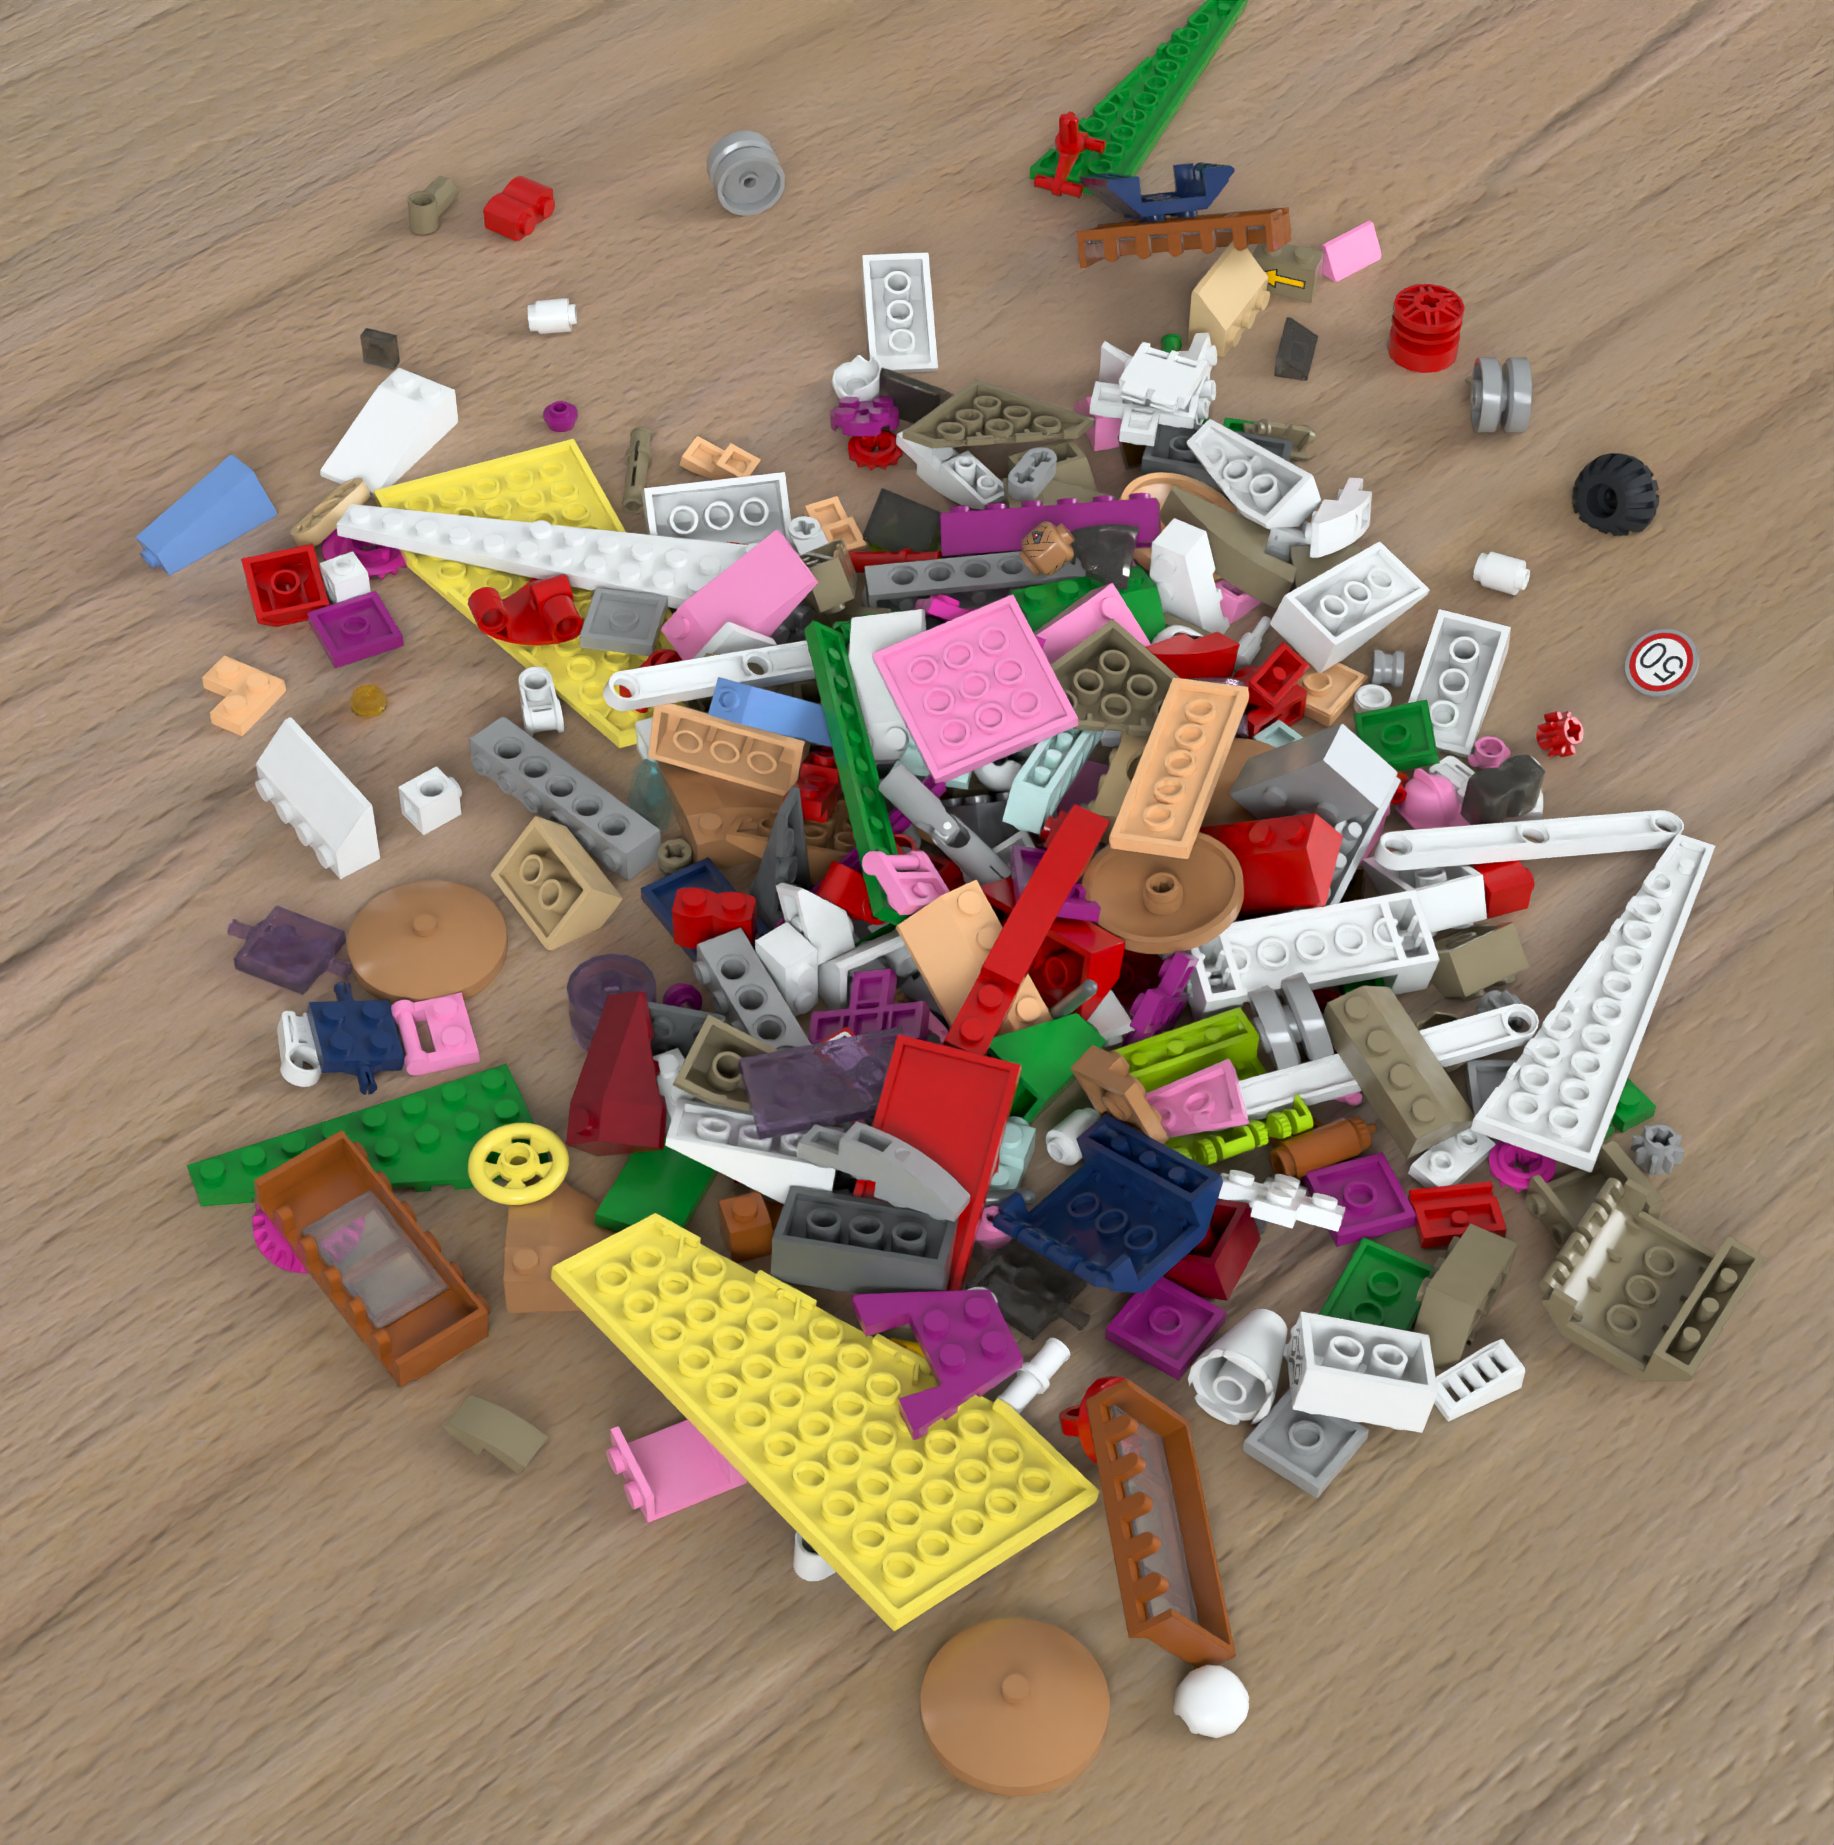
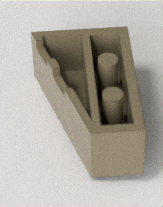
M1470 1224L1461 1238L1458 1236L1453 1237L1445 1257L1440 1256L1431 1274V1279L1428 1277L1424 1278L1416 1297V1301L1422 1303L1413 1332L1429 1335L1434 1367L1447 1371L1461 1362L1465 1345L1471 1346L1477 1332L1473 1328L1482 1315H1488L1508 1278L1518 1243Z

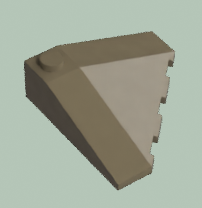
M975 379L903 431L902 438L932 449L1076 439L1094 426L1095 419Z
M1114 619L1050 665L1078 717V726L1073 727V729L1099 732L1112 730L1127 732V734L1150 736L1172 679L1179 678Z

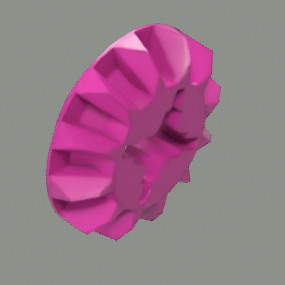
M1503 1141L1496 1143L1489 1154L1490 1176L1499 1179L1501 1188L1505 1186L1513 1187L1516 1194L1522 1189L1528 1190L1530 1178L1539 1174L1546 1183L1550 1182L1555 1175L1556 1161L1554 1159ZM1515 1160L1520 1162L1522 1166H1529L1528 1173L1523 1172L1520 1167L1514 1168Z

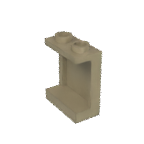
M1614 1140L1601 1146L1597 1162H1595L1592 1173L1579 1169L1548 1183L1539 1174L1531 1177L1525 1202L1530 1214L1541 1221L1549 1231L1555 1246L1561 1249L1571 1233L1577 1232L1575 1227L1590 1205L1596 1203L1594 1199L1609 1178L1619 1180L1622 1185L1629 1178L1650 1190L1651 1193L1642 1211L1658 1220L1664 1199Z

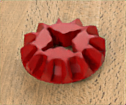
M881 430L879 435L853 436L848 442L849 460L856 462L858 468L868 466L871 471L877 467L886 470L888 465H897L898 459L903 456V450L896 445L897 436L886 430ZM876 446H878L879 451L877 453H872L873 450H875Z

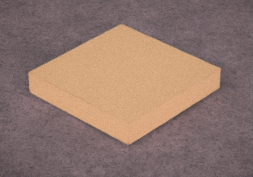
M1298 654L1310 665L1308 670L1295 683L1308 691L1304 716L1330 727L1354 701L1356 690L1361 686L1367 685L1368 676L1341 663H1337L1319 673L1303 656Z

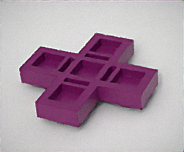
M1176 952L1174 957L1169 955L1166 958L1158 974V977L1162 978L1158 988L1148 989L1146 994L1141 992L1131 1007L1130 1014L1134 1017L1129 1026L1135 1030L1128 1032L1122 1047L1162 1034L1163 1031H1169L1174 1028L1190 996L1184 989L1199 961L1197 957L1187 952Z
M892 969L854 972L849 1008L812 1012L808 1040L813 1047L847 1027L866 1046L885 1071L888 1049L894 1048L898 1034L923 1041L927 1040L930 1008L924 1001L894 1004L898 976Z

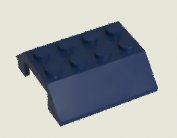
M1203 162L1196 163L1194 167L1193 163L1173 165L1175 191L1141 195L1139 176L1104 173L1079 176L1080 183L1114 212L1124 213V218L1157 222L1166 220L1165 215L1178 218L1198 216L1197 210L1208 209L1229 182L1228 179L1235 170L1230 165Z
M1105 1114L1076 1139L1085 1164L1029 1212L1022 1195L1015 1191L998 1206L1000 1214L994 1218L993 1227L1012 1238H1017L1018 1242L1040 1255H1046L1047 1259L1067 1271L1074 1272L1077 1277L1094 1287H1105L1110 1291L1144 1293L1204 1240L1223 1185V1179L1220 1174Z

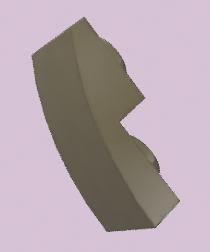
M472 1395L467 1397L443 1428V1430L478 1456L485 1449L519 1475L549 1437L514 1413Z

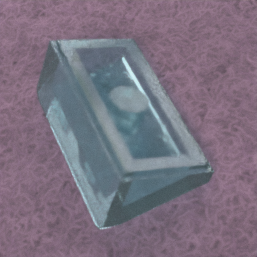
M644 759L632 774L626 805L660 829V831H666L672 806L661 780L658 764Z

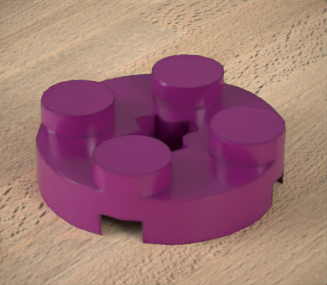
M888 396L876 397L873 401L859 402L857 397H844L839 399V406L830 412L831 429L836 432L837 426L842 427V434L848 436L881 434V427L890 425V431L899 426V409L894 406L893 398Z

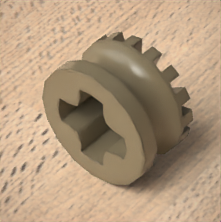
M670 839L658 847V866L664 875H671L693 864L691 845L682 839Z

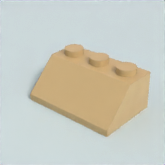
M1232 241L1192 291L1188 346H1191L1196 333H1209L1211 345H1215L1217 349V356L1224 358L1232 346L1236 347L1244 330L1252 327L1260 310L1264 311L1270 299V292L1267 291L1268 276L1247 248L1243 251H1238L1235 249Z
M537 816L532 819L491 873V877L543 946L551 951L601 929L623 900L622 896L567 826Z

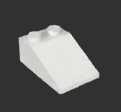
M1400 851L1392 852L1398 855H1403ZM1375 856L1362 860L1363 868L1380 896L1416 890L1432 937L1437 935V931L1449 928L1466 929L1472 926L1473 922L1487 919L1483 875L1469 865L1398 871L1383 867L1378 863Z

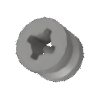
M1374 649L1371 664V684L1380 686L1382 683H1390L1393 687L1401 688L1404 673V651L1385 654L1382 650Z

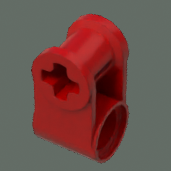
M832 861L815 895L845 910L852 919L864 920L873 925L885 923L873 916L863 876L843 864Z

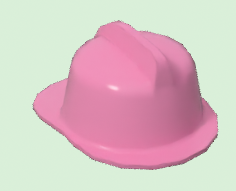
M1421 768L1415 769L1413 779L1409 780L1404 787L1407 792L1405 801L1396 805V811L1414 830L1473 825L1472 816L1458 801L1454 785L1448 778L1434 774L1429 775Z

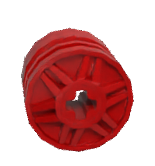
M1416 284L1400 291L1396 295L1393 305L1392 326L1387 347L1390 358L1397 365L1420 373L1438 372L1451 366L1456 360L1460 341L1459 333L1465 310L1462 299L1454 291L1433 284Z

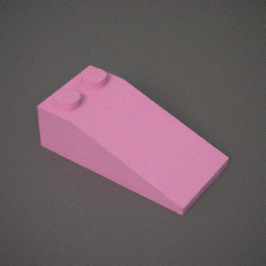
M775 530L683 602L661 627V631L683 661L693 659L726 622L734 623L770 637L816 586L818 581L783 534Z
M1113 583L1091 590L1034 632L1035 636L1046 639L1043 652L1050 665L1112 619L1120 624L1144 647L1151 645Z

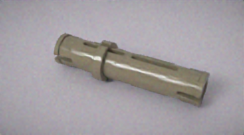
M637 427L631 431L630 447L625 453L627 472L622 509L632 515L640 514L644 510L641 492L646 488L648 468L652 465L653 455L650 451L652 433L644 427Z

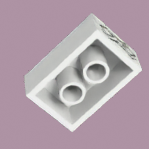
M1300 1312L1286 1351L1293 1410L1348 1419L1352 1422L1387 1426L1396 1430L1423 1433L1438 1394L1429 1335Z

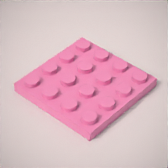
M1013 594L872 653L873 662L935 784L950 781L1078 726V717Z

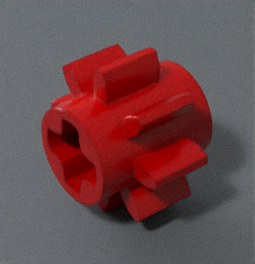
M1558 710L1544 714L1546 723L1538 725L1536 731V739L1540 748L1548 751L1549 757L1557 755L1566 757L1576 754L1574 745L1582 743L1584 735L1581 722L1577 718L1571 717L1570 711L1560 713Z

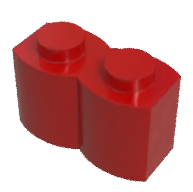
M524 176L515 177L507 184L502 193L493 196L484 207L485 228L514 241L522 240L526 235H530L533 232L536 224L552 215L555 208L553 189Z
M696 887L677 890L672 908L674 943L682 947L697 949V944L741 928L754 948L757 935L755 897L741 892H722L716 894L710 890Z

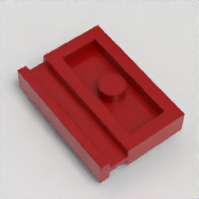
M1492 1181L1410 1189L1408 1200L1417 1215L1415 1228L1421 1248L1449 1246L1453 1237L1458 1236L1461 1238L1470 1224L1505 1238L1507 1228L1497 1197L1494 1196L1492 1191Z

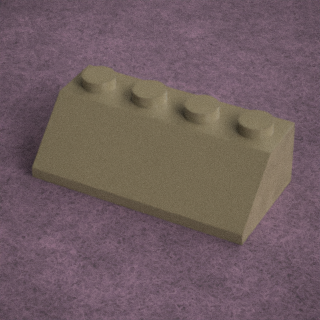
M1361 986L1327 1003L1322 1017L1332 1045L1406 1159L1471 1128L1475 1117L1473 1112L1390 987Z

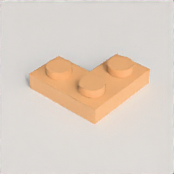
M225 655L202 677L205 689L225 697L210 712L211 723L240 736H243L286 692L284 680Z

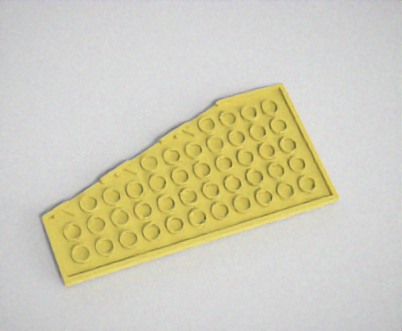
M574 439L374 490L375 502L378 507L530 523L542 520L549 522L551 525L626 532ZM399 549L407 567L476 626L477 623L468 606V599L474 591L482 587H491L498 591L501 599H504L518 591L532 579L527 576ZM571 586L574 605L584 623L595 591ZM669 608L667 609L663 625L672 616ZM660 631L655 651L662 649L676 651L664 633ZM580 635L570 641L540 646L514 644L489 636L526 669L542 667L548 670L552 675L556 694L618 748L637 744L635 722L653 717L654 706L648 707L647 713H640L636 710L618 711L606 703L603 697V690L614 673L637 669L649 656L580 648ZM615 685V686H613L615 692L620 696V694H619V686H620V685ZM676 702V703H675V704H679V705L686 706V705H685L684 703H682V702Z
M656 1213L552 1267L551 1279L893 1631L912 1621L1097 1501L1099 1490L1008 1403L998 1398L995 1402H992L983 1396L978 1397L974 1395L958 1406L956 1414L946 1421L941 1418L928 1427L927 1434L920 1439L913 1440L899 1411V1398L938 1386L926 1359L878 1333L875 1337H866L863 1331L816 1307L817 1300L762 1270L755 1274L700 1244L701 1237Z

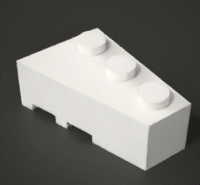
M1174 518L1152 542L1149 577L1158 588L1162 611L1211 633L1218 631L1224 634L1230 625L1228 617L1222 615L1219 602L1223 597L1221 589L1215 587L1212 574L1216 569L1207 533L1202 529Z

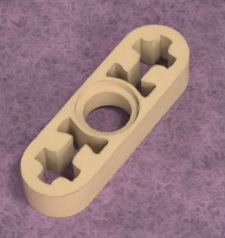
M353 478L338 486L291 529L290 534L298 547L309 544L316 546L337 528L336 524L351 504L363 505L370 498L371 494L363 479Z

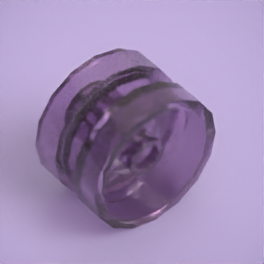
M610 953L590 958L579 964L572 972L566 988L572 1036L580 1047L586 1051H589L608 995L641 990L646 993L647 1001L657 1002V987L653 972L644 962L629 955Z

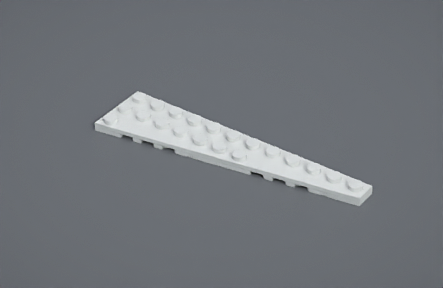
M351 504L336 524L337 535L341 537L541 580L565 574L570 586L595 591L596 588L668 596V607L678 609L683 602L759 544L742 545L551 525L549 522L542 520L530 523Z
M1681 834L1676 835L1656 863L1655 869L1644 880L1639 892L1628 902L1624 913L1613 923L1604 941L1598 944L1557 1001L1555 1009L1550 1011L1536 1036L1527 1043L1521 1057L1516 1063L1512 1064L1499 1087L1495 1088L1474 1117L1471 1126L1472 1131L1592 1173L1707 871L1715 845Z

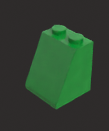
M1074 1013L994 1038L985 1056L1022 1066L1009 1117L1023 1118L1031 1125L1076 1080L1075 1075L1070 1069L1073 1064L1092 1045L1101 1049L1107 1042L1093 1024L1085 1021L1079 1014Z

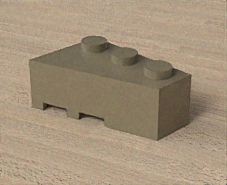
M843 537L799 555L818 581L816 586L802 600L816 613L824 612L825 615L837 613L846 608L845 602L855 597L858 576Z

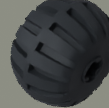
M1620 453L1601 455L1588 463L1575 480L1572 499L1576 500V504H1573L1574 512H1579V519L1583 523H1587L1591 528L1597 529L1604 534L1611 532L1613 536H1628L1629 531L1641 532L1652 522L1656 515V508L1659 505V495L1656 494V491L1659 490L1657 480H1652L1651 477L1654 475L1652 471L1634 456Z

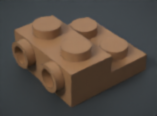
M1092 1045L1070 1069L1100 1118L1108 1114L1164 1144L1169 1137L1161 1125L1162 1116L1147 1102L1144 1086L1127 1071L1130 1066L1126 1059L1114 1050L1107 1052Z

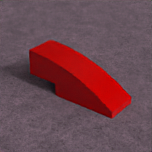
M1217 631L1195 640L1183 633L1145 648L1179 678L1213 682L1232 677L1240 644Z

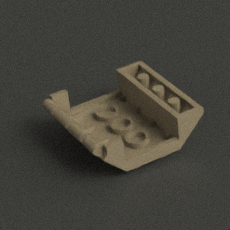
M1609 1178L1594 1199L1596 1203L1590 1205L1575 1227L1577 1232L1571 1233L1557 1254L1556 1259L1558 1261H1553L1538 1282L1545 1294L1541 1302L1562 1336L1636 1380L1691 1381L1767 1257L1730 1236L1726 1237L1718 1252L1715 1253L1642 1211L1651 1193L1650 1190L1629 1178L1624 1185L1615 1178Z

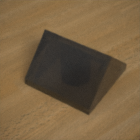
M883 367L881 368L879 397L888 396L893 398L894 406L899 409V419L915 424L954 395L942 388Z
M881 488L864 530L863 540L890 552L902 551V548H911L913 552H936L941 547L940 513L942 512Z

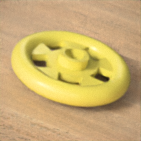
M532 1123L507 1124L488 1132L475 1144L469 1155L468 1175L475 1189L489 1200L505 1205L529 1204L545 1198L561 1185L568 1172L569 1154L562 1139L548 1128ZM512 1140H530V1146L520 1142L512 1143ZM491 1151L501 1154L497 1164L485 1162ZM549 1151L552 1156V1162L540 1164L538 1154ZM500 1175L509 1183L502 1187L492 1180ZM535 1175L542 1179L527 1187L523 1183L532 1179Z

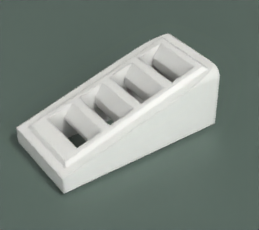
M1503 1339L1497 1340L1436 1377L1438 1394L1434 1404L1449 1422L1520 1389L1525 1375V1368ZM1484 1372L1490 1381L1486 1383L1479 1373ZM1467 1380L1475 1391L1470 1392L1463 1381ZM1452 1387L1460 1400L1455 1402L1446 1389Z

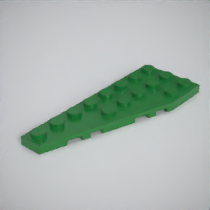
M503 1064L187 1165L201 1206L253 1203V1198H256L255 1179L342 1130L352 1143L358 1141L367 1153L370 1166L375 1172L380 1170L386 1175L392 1189L415 1187V1192L431 1191V1186L454 1185V1190L470 1189L474 1186L468 1175V1160L475 1144L488 1132L500 1126L512 1123L534 1124L507 1064ZM512 1140V1143L520 1142L530 1146V1140ZM491 1151L485 1162L497 1164L501 1154ZM548 1152L538 1154L540 1164L549 1162ZM498 1175L492 1181L501 1179L502 1177Z

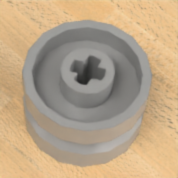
M733 132L721 138L711 148L706 160L707 173L717 197L725 209L737 215H755L771 208L781 198L785 188V174L767 138L757 132Z
M1496 357L1476 358L1472 373L1470 400L1471 421L1474 432L1493 433L1500 423L1505 433H1525L1529 423L1532 399L1531 369L1527 357H1509L1504 362L1502 369Z
M1303 972L1282 979L1280 989L1285 1006H1281L1275 991L1267 985L1247 992L1254 1015L1253 1022L1256 1031L1276 1071L1301 1064L1296 1045L1297 1042H1300L1306 1057L1311 1061L1334 1055L1324 1019Z

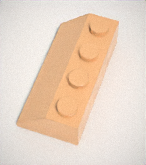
M670 703L654 706L648 758L784 796L800 778L801 763L809 754L811 742L710 716L704 711Z
M977 880L941 895L896 927L950 1028L1003 928ZM1027 974L999 1036L1053 1020L1029 974Z

